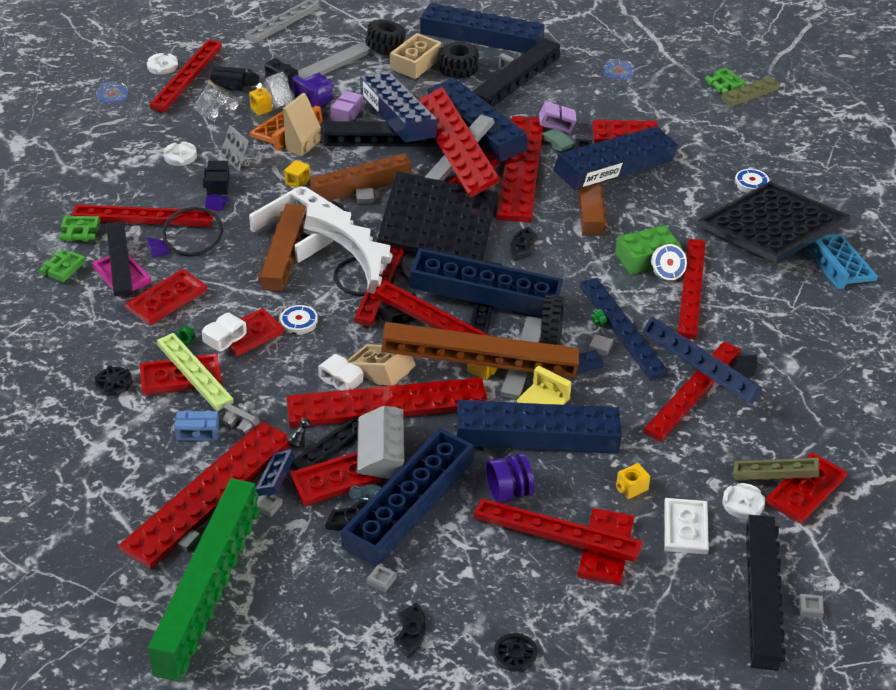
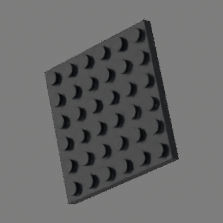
M396 171L377 237V243L390 245V248L417 253L418 249L421 248L483 262L497 192L484 190L470 198L463 185Z
M769 181L700 218L698 226L759 256L778 263L850 222V215Z

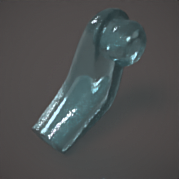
M373 484L360 487L354 485L350 488L349 497L354 501L372 499L381 488Z

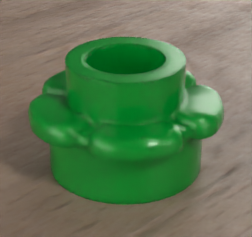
M601 309L592 311V322L595 326L599 324L602 327V324L607 322L605 314Z
M189 326L181 327L177 333V337L183 344L194 342L196 337L194 330Z

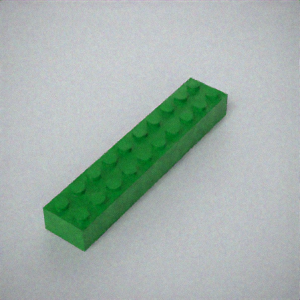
M230 478L148 646L153 676L180 682L183 673H187L189 660L197 651L198 640L205 634L206 623L208 619L213 617L216 601H220L224 584H228L230 571L236 567L238 554L240 551H243L245 539L252 532L253 521L259 517L260 508L257 507L258 493H256L255 483Z

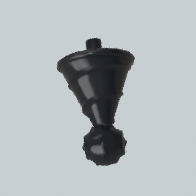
M249 68L246 69L245 84L247 86H256L259 83V75L252 72Z
M302 418L300 427L287 435V440L293 447H304L305 429L311 425L308 418Z

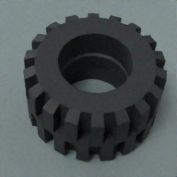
M373 20L368 25L365 43L376 52L390 54L404 43L406 30L400 24L390 20Z
M457 41L445 44L441 48L440 70L446 76L466 78L475 75L478 71L479 50L475 45Z

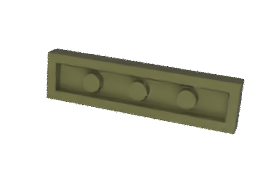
M766 77L721 94V100L728 106L733 107L778 90L780 83L772 77Z
M819 458L735 461L733 476L734 480L744 481L753 479L819 477Z

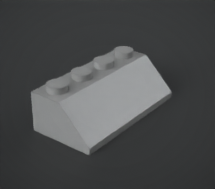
M381 406L360 416L358 419L357 473L391 479L404 464L403 409Z

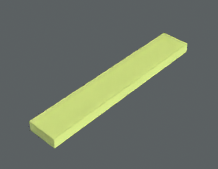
M174 333L157 340L158 347L215 411L223 409L227 403H234L232 396Z

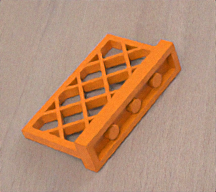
M314 106L312 109L320 124L323 122L321 108ZM283 111L249 132L250 137L271 143L276 150L284 148L286 145Z

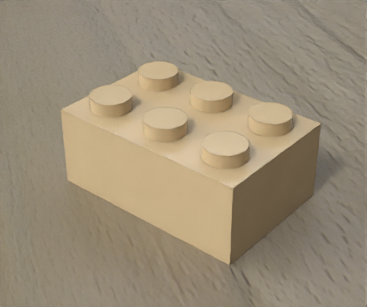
M416 33L390 53V69L410 78H418L440 60L442 42Z

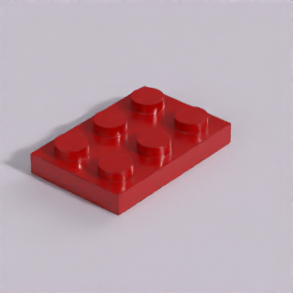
M261 308L240 318L246 322V334L240 340L233 342L228 349L237 357L284 334V327L264 308Z

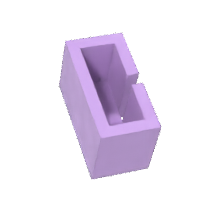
M344 91L339 100H336L331 106V121L355 120L356 116L364 108L363 95Z
M545 101L539 113L540 125L570 134L576 123V112L574 109L564 106L559 108V105Z

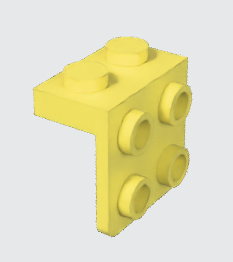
M538 365L534 369L533 385L517 399V403L565 405L570 400L571 381Z

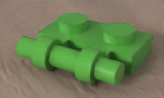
M727 68L715 71L713 77L709 75L705 77L707 84L710 87L716 88V91L720 94L746 85L744 80Z
M64 216L61 224L62 233L59 234V240H66V242L96 241V234L90 233L98 232L99 216Z
M62 249L59 252H55L49 261H45L38 270V273L42 276L48 273V277L64 282L86 262L85 256L72 251L66 253Z

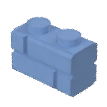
M177 411L175 421L177 441L218 440V411Z

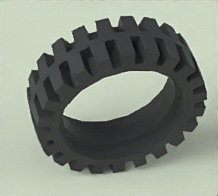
M545 295L540 343L560 345L564 296Z

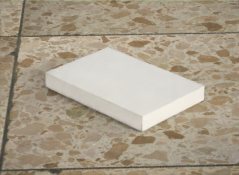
M665 498L664 551L708 555L707 501Z

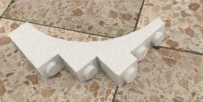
M309 204L304 229L330 237L349 250L359 261L365 272L367 292L375 294L376 287H379L382 281V276H379V274L382 275L383 270H386L387 263L391 264L393 253H390V245L373 242V237L370 236L371 229L353 225V220H350L351 212Z

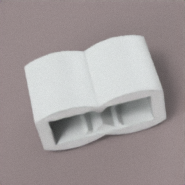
M225 313L218 317L216 322H212L203 328L202 340L217 351H223L246 334V322L231 313Z
M337 354L332 355L318 366V376L339 391L355 389L363 383L362 369L359 366L348 363L344 357Z

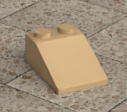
M302 93L283 108L286 150L299 156H303L310 151L322 138L321 126L306 94Z
M374 344L365 345L347 360L348 363H352L362 369L364 378L377 385L387 386L396 385L399 379L408 375L410 370L416 366L412 356L381 352L382 345Z

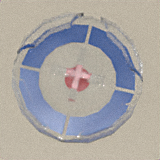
M611 59L605 63L604 74L610 79L627 80L634 75L635 67L628 60L623 62L621 59Z
M115 81L105 82L99 86V89H96V96L103 103H118L127 98L128 89L124 83L117 84Z

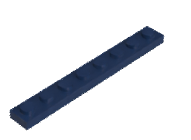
M598 278L581 282V290L597 310L601 309L607 319L606 323L648 379L652 381L667 376L668 369Z
M652 316L642 331L643 334L749 404L753 405L763 388Z

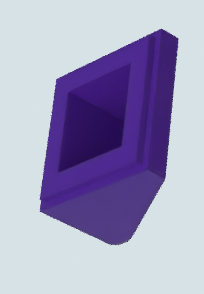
M216 194L207 195L205 208L221 211L229 197Z
M146 238L147 248L153 258L170 253L163 240Z

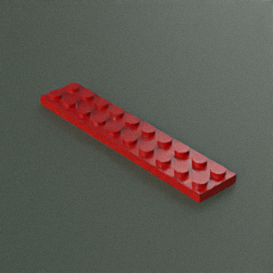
M443 87L421 97L419 101L437 118V137L435 140L469 197L471 198L500 182L497 173Z
M512 116L511 122L527 134L528 150L505 160L497 220L531 223L544 126L540 125L539 117Z
M480 377L287 395L289 426L290 428L300 427L302 418H308L311 422L310 426L346 423L351 419L358 421L360 416L381 406L403 409V417L457 412L458 400L488 401L483 379Z
M263 421L260 422L118 545L119 551L150 570L153 569L177 547L179 540L191 530L195 531L213 515L230 478L250 482L267 467L271 457L276 452L285 451L292 444L287 440L288 434Z

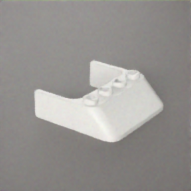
M297 187L249 215L250 230L256 232L269 223L280 220V212L284 210L285 204L304 205L307 210L309 204L337 210L342 209L309 188ZM305 229L304 234L308 237L295 244V260L298 263L331 244L334 240L318 232Z

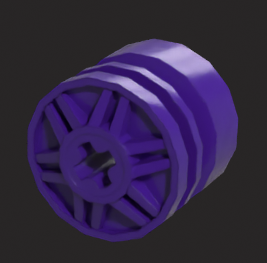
M518 453L515 457L510 455L507 457L506 462L503 458L487 461L486 478L495 502L511 501L513 494L517 498H523L524 495H533L535 488L534 477L530 463L524 453Z

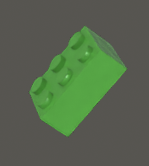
M664 225L618 236L615 254L630 275L653 270V265H651L652 255L660 246L673 244L681 249V245Z

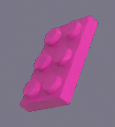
M128 253L132 289L135 291L151 284V277ZM109 255L92 262L93 269L113 290Z

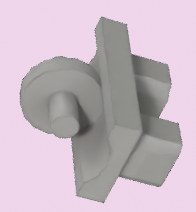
M253 402L240 403L238 408L229 403L224 406L226 414L222 421L226 426L233 428L236 422L239 421L241 423L237 429L240 433L246 435L258 425L256 422L257 418L255 417L257 411L254 410L255 404Z

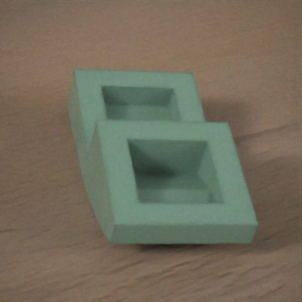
M552 129L542 133V140L551 142L552 149L564 151L575 146V143L559 130Z

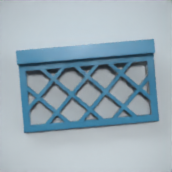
M842 234L825 235L804 248L838 290L844 289L846 284L877 281L878 276Z

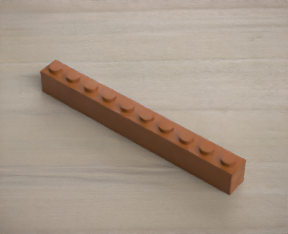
M385 322L381 352L534 372V369L539 365L559 376L576 378L579 366V348Z

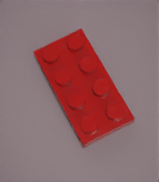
M592 120L593 141L595 144L651 127H658V123L652 120Z
M181 269L125 303V306L129 312L151 326L206 292L207 285L184 269Z
M218 353L195 356L222 385ZM170 359L139 363L143 395L196 389Z
M357 452L289 472L290 479L304 507L383 482V478L357 473Z
M813 452L806 458H819V477L784 479L767 496L765 502L800 524L843 482L848 473Z
M592 508L588 527L631 538L635 515ZM583 549L577 578L621 586L626 560Z

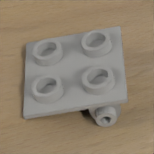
M229 125L221 156L229 161L235 169L240 171L241 166L247 167L250 165V159L244 156L249 141Z

